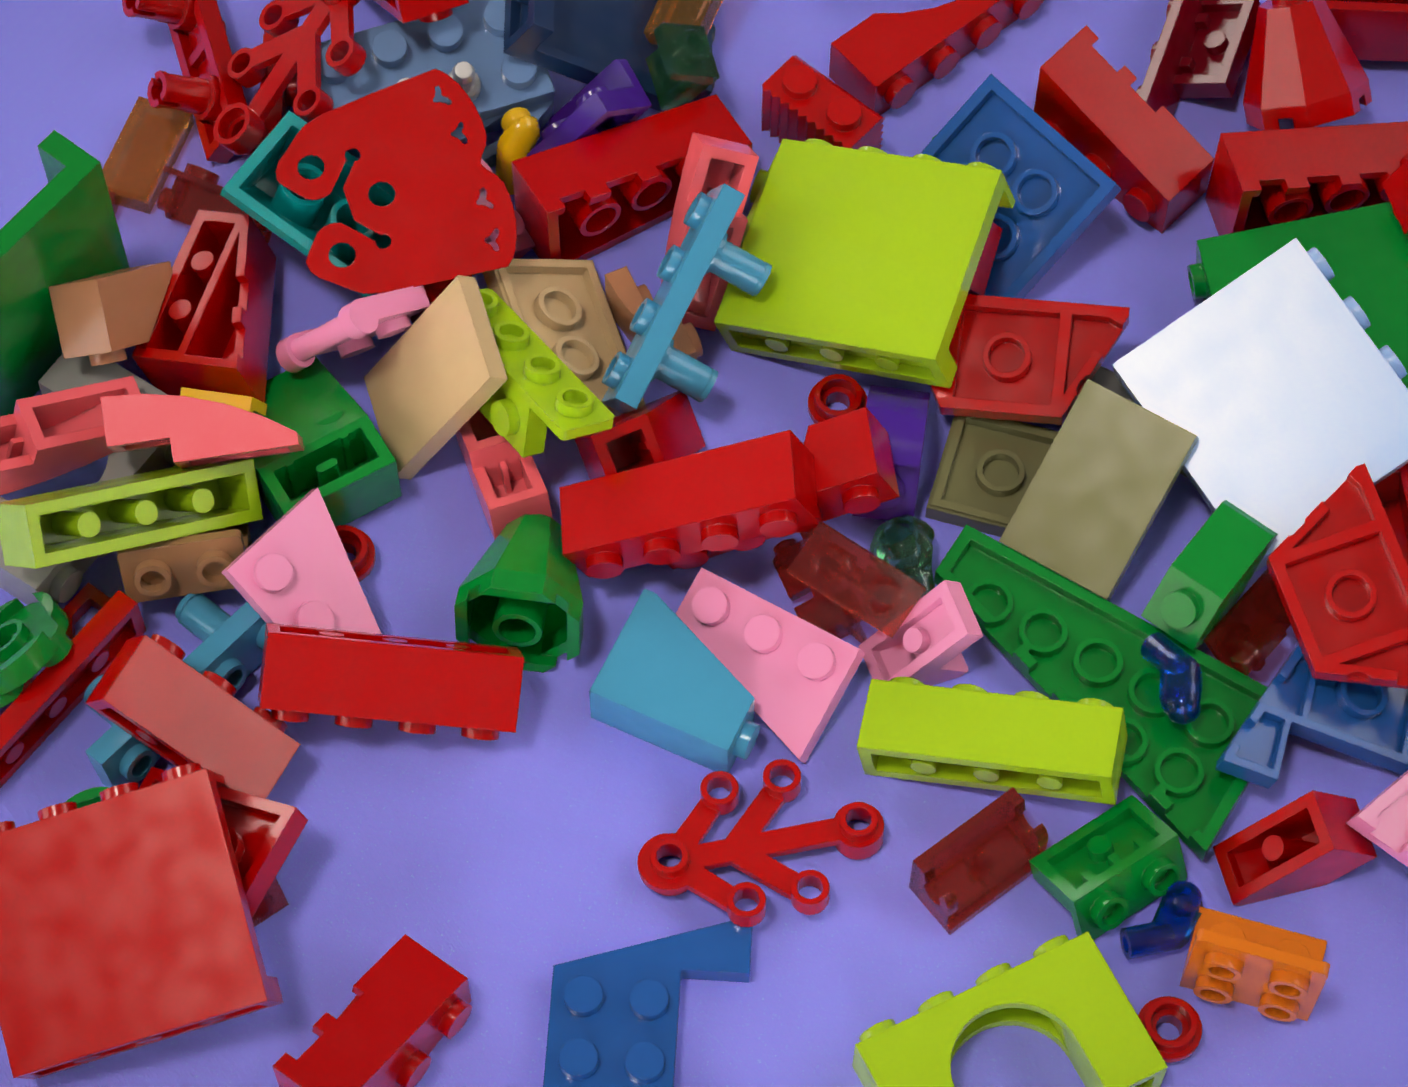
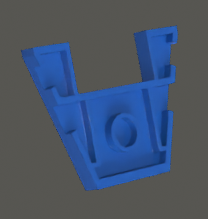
M1297 643L1217 760L1215 769L1269 789L1279 778L1288 734H1292L1403 775L1408 770V689L1313 679L1300 645Z
M732 921L553 965L543 1087H674L681 980L695 979L749 983L753 927H740Z

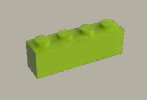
M250 458L188 468L174 466L0 502V540L5 566L37 569L262 520L263 515L254 459Z
M894 677L890 681L871 679L857 742V750L865 775L1116 805L1128 735L1124 708L1113 707L1110 703L1100 699L1085 698L1078 702L1052 700L1034 691H1020L1014 695L987 692L983 688L972 684H957L952 688L925 685L921 681L910 677Z

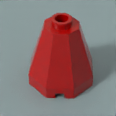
M1267 0L1258 6L1243 98L1248 125L1260 130L1280 129L1278 119L1287 118L1293 120L1294 128H1310L1353 116L1361 110L1360 104L1367 106L1372 102L1369 79L1325 0Z

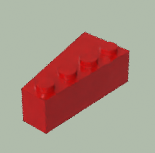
M714 94L512 161L516 211L522 217L525 229L536 245L532 249L539 259L588 260L672 217L682 170L693 132L745 144L751 149L752 142L719 97Z
M1408 121L1221 133L1205 197L1218 235L1390 202L1381 183L1401 166L1400 160L1408 153Z

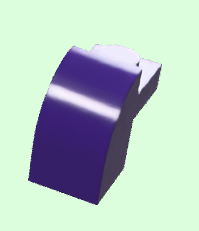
M870 385L866 407L888 432L900 497L880 503L879 507L871 512L852 514V516L913 524L930 400L929 392Z

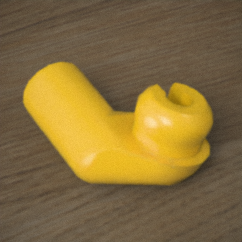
M524 107L511 108L503 115L501 127L504 132L498 140L496 149L495 174L504 182L510 195H514L512 161L526 157L535 147L540 137L538 119L531 116L530 112Z

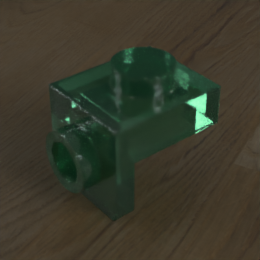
M661 23L654 29L658 49L646 58V62L661 110H669L691 102L719 79L720 76L704 26Z

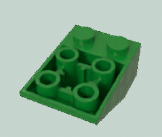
M316 356L312 365L297 373L285 371L267 380L265 394L267 410L264 417L298 432L303 439L304 451L253 458L259 495L276 522L310 490L317 487L334 526L346 525L402 496L397 463L368 415Z

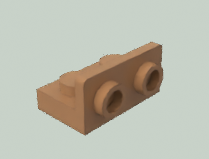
M242 524L117 551V561L126 595L139 603L186 596L187 594L234 589V586L221 572L252 544L248 524Z

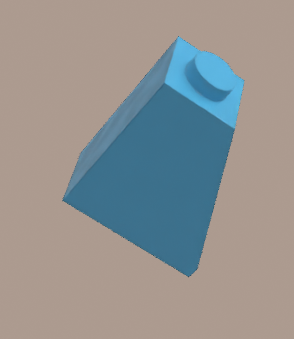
M644 588L589 690L591 718L713 771L729 773L737 757L744 760L748 758L759 735L760 725L754 723L755 698L656 593Z

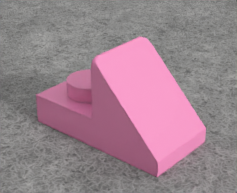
M944 580L859 645V649L865 653L863 658L872 679L890 681L894 677H910L921 681L925 685L933 686L961 677L967 673L969 669L962 652L984 635L961 582Z

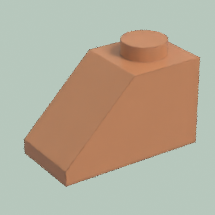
M171 262L123 268L49 286L63 358L68 359L89 355L91 366L104 365L126 360L125 348L149 342L173 273Z

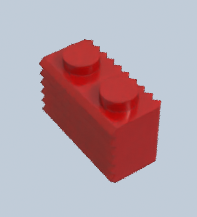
M795 55L788 59L762 84L761 130H770V137H778L779 143H781L782 139L805 142L807 139L815 138L838 147L859 149L862 146H871L881 149L882 145L880 143L883 140L881 138L883 131L881 130L884 127L882 123L885 118Z

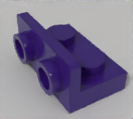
M624 58L612 61L549 119V126L541 133L543 140L527 156L633 122L646 112L652 104L628 61Z

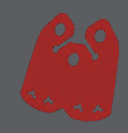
M435 68L323 113L301 128L278 161L275 172L277 181L281 185L305 199L318 200L331 194L347 160L345 153L350 149H357L360 152V158L354 161L343 187L353 219L381 236L387 235L391 239V245L383 249L376 245V241L343 223H331L324 226L318 231L306 259L310 272L318 278L362 294H376L411 286L418 287L455 279L457 275L470 276L509 267L514 257L517 242L516 218L511 197L504 182L481 164L487 138L484 124L470 97L448 74ZM439 86L441 95L451 100L452 103L450 105L443 102H433L436 93L435 87ZM460 122L464 125L462 134L467 138L466 144H463L461 140L451 135L457 129ZM313 155L322 159L325 168L321 176L316 179L302 177L298 172V164L302 158ZM378 182L388 183L395 190L394 200L386 206L375 205L369 199L368 193L370 188ZM481 188L486 190V200L493 204L494 207L492 209L485 205L476 204ZM494 229L499 230V235L495 240L499 247L498 251H495L490 244L484 241L493 233ZM338 243L349 244L355 250V260L347 267H337L329 260L328 254L330 249Z

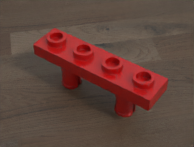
M122 0V7L126 16L156 20L168 24L183 76L169 74L165 71H157L155 73V78H151L147 90L150 106L157 109L166 108L192 113L195 117L207 161L227 164L234 154L214 139L213 127L217 117L227 106L238 102L246 105L247 103L241 84L227 73V65L232 57V52L226 35V25L221 18L217 1Z

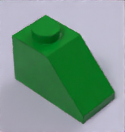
M1224 500L1171 564L1141 616L1193 651L1217 635L1278 534L1229 501Z

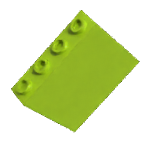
M815 138L807 139L805 142L782 139L741 248L772 265L771 273L756 296H751L728 282L714 319V324L731 351L951 388L958 368L949 351L951 340L998 207L1013 209L1015 199L1002 170H998L983 162H971L968 165L942 162L938 158L927 154H916L913 157L887 154L883 150L871 146H862L859 149L838 147Z

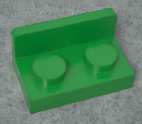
M1133 795L1029 860L1033 878L1071 912L1077 936L1089 932L1093 940L1107 931L1116 928L1124 920L1159 897L1170 893L1187 878L1178 834Z

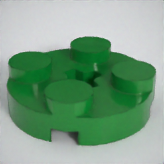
M45 592L32 593L39 602L24 606L18 598H15L0 606V708L10 704L19 696L26 681L43 667H51L59 663L72 648L73 642L66 634L69 625L68 616L54 599Z

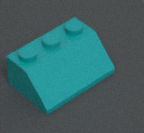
M290 110L227 182L220 193L221 196L305 256H308L318 231L331 223H343L376 241V245L379 248L384 249L391 245L389 236H381L353 219L343 190L354 161L358 160L350 153H345V158L347 159L331 194L325 198L318 200L305 199L277 181L275 171L278 161L286 152L297 133L307 124V122ZM313 155L302 158L298 164V172L306 179L320 177L325 168L322 159ZM378 182L370 188L368 193L369 199L375 205L386 206L394 200L395 190L388 183ZM346 243L334 245L328 254L331 263L337 267L351 265L356 256L353 247ZM357 292L358 294H360V295L363 296V297L376 295V294H362V293Z

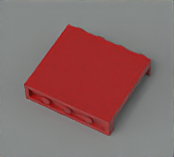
M200 763L180 765L164 771L161 774L163 782L139 789L137 782L124 783L101 791L99 793L101 801L77 808L76 802H64L48 806L37 812L39 821L17 828L14 821L0 822V1026L13 1078L37 1079L284 1003L277 977L267 976L255 933L218 792V787L226 785L224 775L207 768L202 770Z

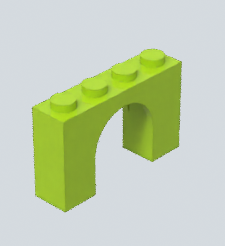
M1089 932L1071 940L1066 935L1052 938L1033 952L1034 958L1013 968L1009 963L994 966L977 978L975 981L976 986L954 996L952 991L941 992L922 1003L917 1010L918 1014L898 1024L893 1019H887L871 1026L860 1035V1042L855 1044L852 1067L863 1087H954L951 1075V1062L957 1051L966 1041L990 1028L1021 1026L1038 1031L1053 1040L1065 1052L1085 1087H1161L1168 1066Z

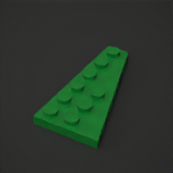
M966 524L936 569L934 583L939 585L944 580L961 582L982 633L1041 694L1052 700L1078 702L1085 698L1104 700L1113 705V707L1124 708L1128 737L1121 777L1203 861L1250 783L1216 770L1217 760L1267 687L1198 649L1190 650L1163 630Z

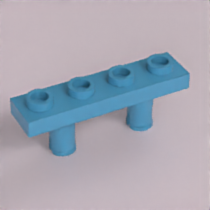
M724 183L708 191L707 195L700 192L695 197L683 221L685 225L690 227L680 247L673 245L668 250L658 268L656 276L663 280L653 301L646 298L641 303L631 321L629 330L636 333L626 354L619 351L614 356L603 376L602 383L609 388L601 401L602 403L620 413L636 410L650 382L655 378L698 402H703L707 398L717 380L718 371L673 347L674 340L672 338L703 277L709 272L751 296H756L761 291L771 273L772 265L727 241L728 234L726 232L745 197L743 193Z
M203 593L187 594L179 602L175 611L179 624L203 641L183 661L201 674L204 671H211L223 677L238 691L246 681V678L262 663L266 622L248 602L242 605L232 616L213 603ZM103 675L98 676L87 687L84 693L85 702ZM88 706L112 726L85 751L102 784L110 788L144 779L151 767H154L155 763L162 756Z

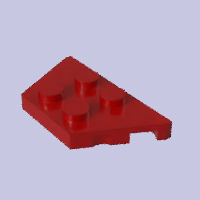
M968 294L949 346V351L958 367L951 388L929 385L940 414L1062 425L1087 379L1092 380L1128 326L1130 307Z
M1364 463L1356 466L1348 474L1347 479L1340 487L1305 518L1304 524L1293 535L1288 536L1268 556L1266 565L1313 679L1408 689V563Z

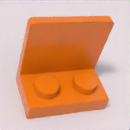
M1200 906L1179 986L1192 989L1197 997L1208 1002L1227 1004L1236 1001L1258 1007V1011L1262 1015L1273 1020L1291 1022L1301 1019L1308 1021L1329 974L1330 964L1323 961L1327 941Z

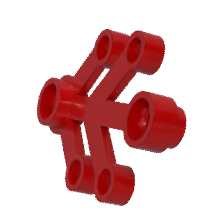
M273 0L268 3L260 14L259 24L262 29L274 38L252 49L245 47L236 51L228 62L227 73L243 87L251 88L261 82L268 66L274 63L276 65L248 106L241 102L227 106L219 114L213 127L214 139L235 155H251L267 137L268 132L264 121L296 73L297 95L293 101L294 113L308 123L323 113L333 110L334 102L332 97L321 89V35L330 23L332 43L329 45L325 55L327 64L344 77L356 74L363 67L366 60V50L354 40L353 7L360 0ZM309 14L304 23L297 27L299 17Z
M777 759L765 767L763 771V788L726 839L702 843L718 817L732 812L739 802V786L736 778L728 772L715 771L703 778L700 785L701 799L677 832L659 834L643 845L638 855V872L643 883L656 893L664 896H676L689 890L727 912L730 920L740 927H753L763 920L766 914V896L761 887L751 882H742L732 886L709 870L732 866L791 900L793 907L798 912L805 915H815L822 912L829 903L830 886L828 879L816 870H804L798 873L773 859V857L835 846L847 858L856 860L866 859L876 854L883 844L884 820L875 807L864 802H853L839 809L835 818L765 831L782 806L793 801L801 790V772L799 767L790 760ZM777 776H787L793 782L788 786L779 787L774 785L771 780ZM715 788H725L730 791V795L723 799H716L711 797L709 792ZM854 820H862L870 825L863 830H855L849 827L847 823ZM668 856L681 859L677 865L672 867L663 866L658 862L659 859ZM813 886L818 888L821 894L816 898L807 899L802 897L799 891L803 887ZM741 899H752L758 904L751 911H742L735 906Z

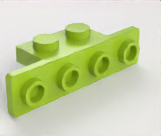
M489 288L479 289L508 378L479 409L493 425L495 431L504 437L522 458L544 453L547 427L563 441L612 429L614 414L494 290Z

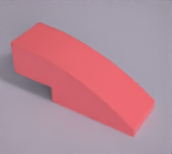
M695 132L692 133L674 205L665 255L673 245L680 247L690 227L685 225L683 221L695 197L700 192L707 195L708 191L724 183L745 195L726 232L728 234L727 241L738 247L741 246L748 219L743 214V210L759 160V156L748 145ZM711 272L706 274L682 319V323L691 322L694 327L715 331L714 319L728 282Z
M134 376L16 400L13 414L0 416V496L48 481L114 453L106 444L100 397L141 394Z
M158 394L100 397L106 444L115 453L171 445L173 463L180 468H188L304 451L303 439L298 432L262 415L224 403L187 396Z
M478 410L455 435L494 540L509 522L524 514H542L553 519L548 491L533 457L522 458L510 443L495 431L493 425Z

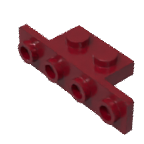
M1169 0L1165 24L1159 40L1152 46L1150 65L1143 84L1136 90L1137 94L1155 112L1164 106L1173 116L1180 98H1233L1253 40L1258 6L1261 5L1259 0Z

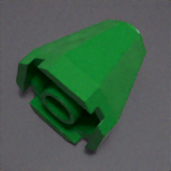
M524 514L505 526L459 586L454 605L456 640L470 643V639H472L477 644L517 647L525 657L523 670L542 673L556 667L558 656L567 652L568 661L580 654L583 640V598L576 565L563 556L561 525L558 522L542 514Z

